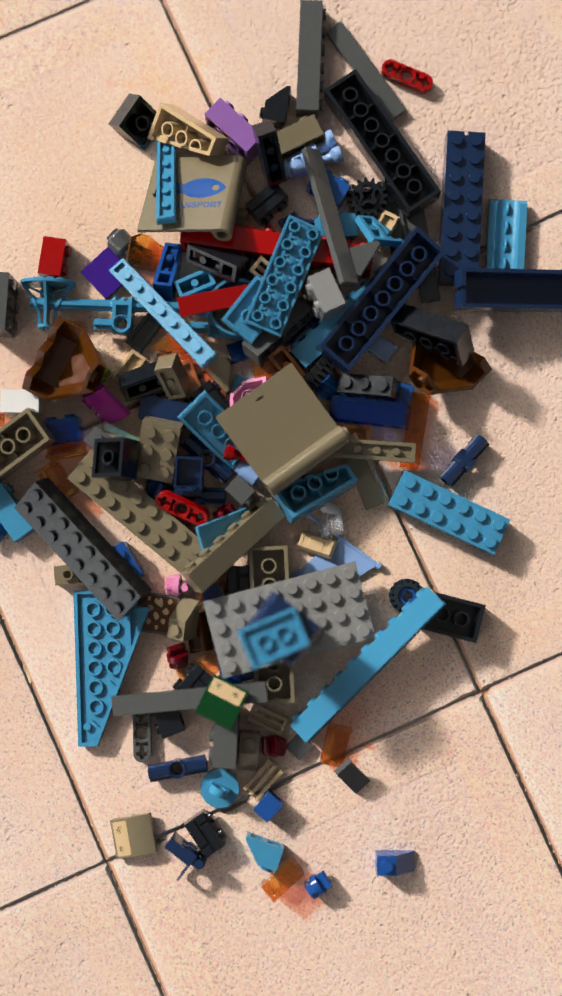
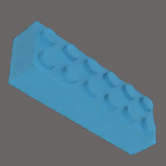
M406 470L402 472L387 504V507L489 555H495L510 522V519Z

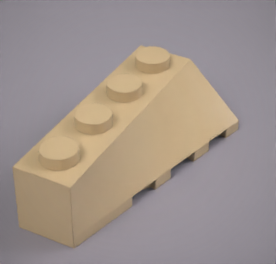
M169 103L159 104L147 138L208 156H223L229 141L228 137L175 104Z

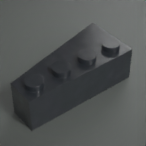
M406 304L399 309L390 321L394 333L414 343L419 341L429 351L435 349L441 352V357L447 360L450 357L457 360L456 364L461 367L465 365L474 352L469 325L464 322H458L446 316L442 317L430 311H424Z

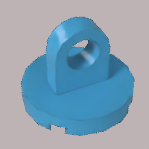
M216 768L209 771L201 784V795L205 802L216 808L228 807L234 803L240 789L237 777L233 772L224 768Z

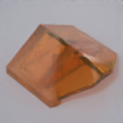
M142 233L131 236L126 263L136 269L156 272L164 247L159 245L151 236Z

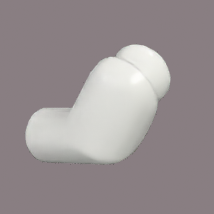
M328 502L320 507L322 513L332 515L334 525L344 523L339 506Z

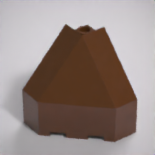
M58 316L50 326L47 340L38 349L34 365L25 374L22 389L46 401L94 392L102 381L106 366L86 330Z
M419 341L413 342L409 377L414 385L427 395L473 390L492 370L485 357L476 352H473L465 365L461 367L456 364L457 360L451 357L447 360L441 357V352L435 349L429 351Z

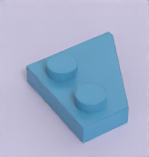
M358 215L355 220L368 243L378 241L380 246L398 247L403 241L401 238L394 239L389 235L391 230L382 225L373 216Z

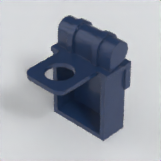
M176 456L174 493L184 498L202 499L204 457Z
M176 831L164 846V848L186 864V867L179 874L177 881H179L190 865L197 870L205 866L207 858H205L203 853H199V847L193 842H188Z

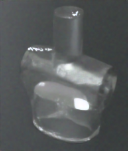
M324 513L321 515V523L309 524L308 530L309 532L321 531V537L324 540L333 539L337 535H344L343 515Z

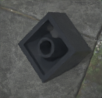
M129 93L108 124L121 137L145 151L152 141L147 138L157 111L141 95Z
M126 437L95 439L92 478L137 480L140 441Z

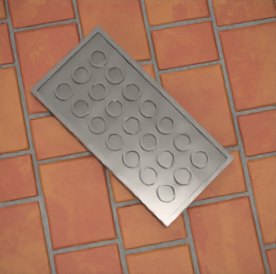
M355 561L203 601L223 679L253 671L237 630L246 627L245 625L271 591L278 594L292 606H295L297 610L323 628V631L303 657L375 638ZM274 661L257 669L276 665L279 663Z

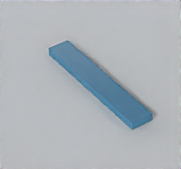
M157 141V225L177 222V147Z

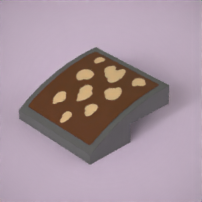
M150 592L140 603V607H150L142 632L167 636L169 618L181 598Z

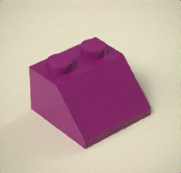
M101 382L94 392L81 394L84 398L82 400L84 405L89 409L93 407L97 411L95 415L102 422L106 420L109 424H112L131 414Z

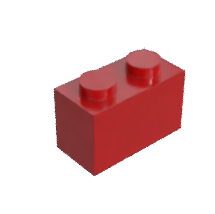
M43 236L37 272L40 276H54L55 278L67 276V258L71 256V246L66 239Z

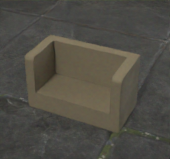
M171 353L159 356L154 371L168 399L187 397L191 381L178 354Z

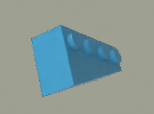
M345 464L298 479L273 498L286 515L290 524H293L354 488L358 479L349 465Z

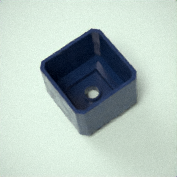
M271 591L245 626L247 627L294 606ZM297 610L312 646L323 631V628ZM311 646L278 659L276 662L279 663L281 660L289 667L296 666Z

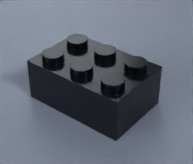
M435 592L447 605L423 630L477 643L486 605Z

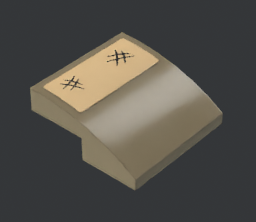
M151 812L110 820L117 859L158 852Z

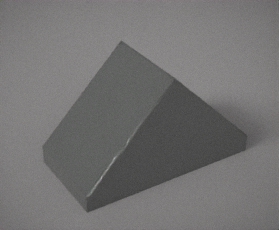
M374 241L350 247L349 251L358 281L378 251L380 242Z

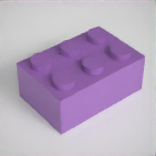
M219 98L205 113L206 124L228 137L227 147L235 155L243 156L249 165L258 156L252 125L248 123L245 115L242 113L238 114L234 110V106L229 101Z

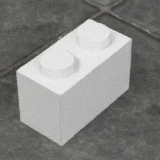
M1 390L0 413L6 415V418H14L26 408L35 409L39 415H43L42 398L26 390Z

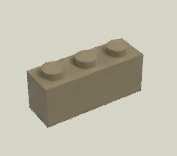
M314 114L310 116L305 115L294 124L289 123L277 132L282 159H287L312 143L316 145L323 141L324 133Z

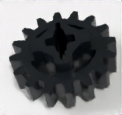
M365 177L364 182L358 179V185L352 184L351 189L353 191H348L349 198H347V203L350 204L349 210H354L353 213H356V215H374L377 218V212L382 213L383 207H387L385 200L388 199V194H384L386 187L381 188V181L376 184L375 178H372L371 182H368L367 177ZM377 193L380 195V202L375 198ZM355 196L360 199L358 204L355 202ZM364 197H371V200L367 199L366 201H364Z

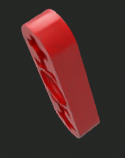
M388 59L382 64L381 74L385 79L421 94L430 92L433 85V79L430 75L392 59ZM391 66L393 67V70H391L389 73L387 72V69ZM410 73L412 79L405 81L402 78V74ZM423 81H427V85H425V87L421 86Z
M169 490L160 491L155 498V503L160 509L197 526L206 523L210 517V512L206 507ZM164 496L167 497L166 503L163 502ZM178 504H185L187 511L181 512L178 509ZM199 513H202V519L198 518Z

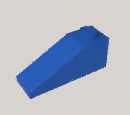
M165 242L153 280V289L165 301L173 302L177 291L174 281L179 280L183 255L181 244Z

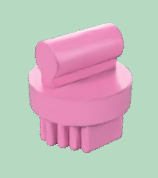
M181 574L168 575L166 578V594L180 596L181 591L185 592L190 587L186 580L182 581Z

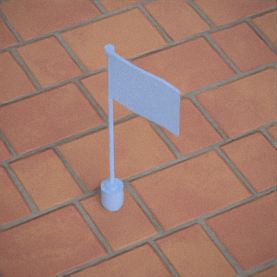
M242 461L239 463L235 472L251 486L254 483L258 485L259 482L264 485L248 463ZM308 514L306 515L308 518L338 538L336 540L338 543L332 560L315 555L304 567L290 575L297 577L355 561L360 577L374 567L379 570L382 563L376 562L314 516Z

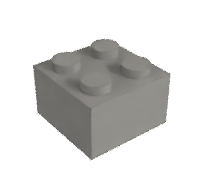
M330 268L309 276L304 293L307 300H311L314 305L312 310L315 317L320 318L321 322H324L342 314L346 302Z

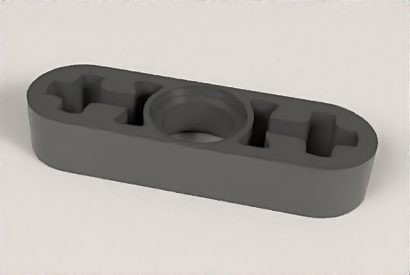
M147 713L143 718V723L148 722V725H137V722H141V717L137 714L133 715V756L136 761L141 763L148 761L152 755L150 713ZM139 728L147 730L148 735L146 738L141 739L137 736ZM148 741V744H144V751L148 752V754L141 758V755L138 754L141 750V744L137 745V742L144 743Z

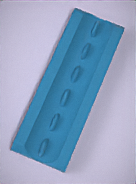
M489 199L485 268L524 269L527 201ZM502 311V312H518V313H521V311Z
M288 215L244 322L281 337L323 236V229Z

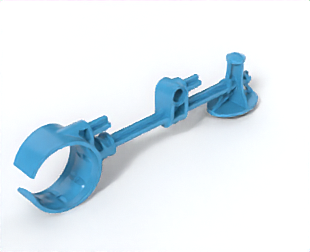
M33 276L20 280V284L31 296L29 302L30 309H36L38 328L43 331H49L51 309L55 310L52 323L56 320L59 310L112 312V319L94 318V330H112L113 334L128 336L133 331L134 314L136 312L149 313L134 297H130V299L121 297V299H118L117 296H114L111 300L65 299L76 287V282L65 278ZM242 278L235 283L225 280L210 291L250 284L251 282ZM35 288H43L44 292ZM29 289L43 294L44 298H35ZM66 291L60 298H52V295ZM167 302L177 314H180L178 302ZM40 309H44L43 324H41ZM214 311L195 315L197 318L205 316V318H208V322H189V326L196 333H208V337L227 338L234 341L244 340L235 332L222 328L215 318ZM121 321H126V328L119 329V323Z

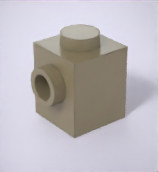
M67 565L53 566L55 586L82 583Z

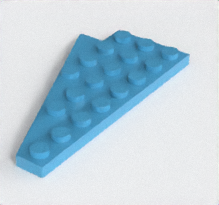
M90 590L73 591L78 747H89L100 744L113 710L111 697L119 694L150 607H136L130 615L117 621Z

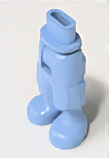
M331 130L325 132L324 141L320 145L315 146L312 143L306 146L320 150L321 154L330 151L322 156L324 164L344 162L342 152L339 146H337ZM301 150L283 160L286 178L290 177L292 179L293 177L303 176L308 173Z

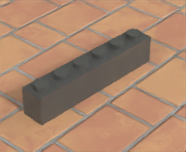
M300 0L296 117L314 114L318 118V113L323 108V99H319V93H323L324 81H320V74L324 75V63H321V56L325 55V44H321V38H325L326 26H322V20H326V8H323V0Z

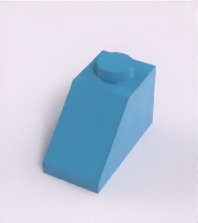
M247 831L245 840L257 865L266 872H276L284 850V844Z

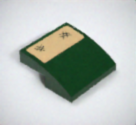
M213 674L195 713L231 731L249 692Z

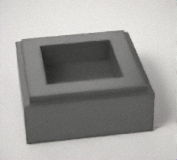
M296 734L287 744V749L298 760H301L313 745L310 742L305 743Z

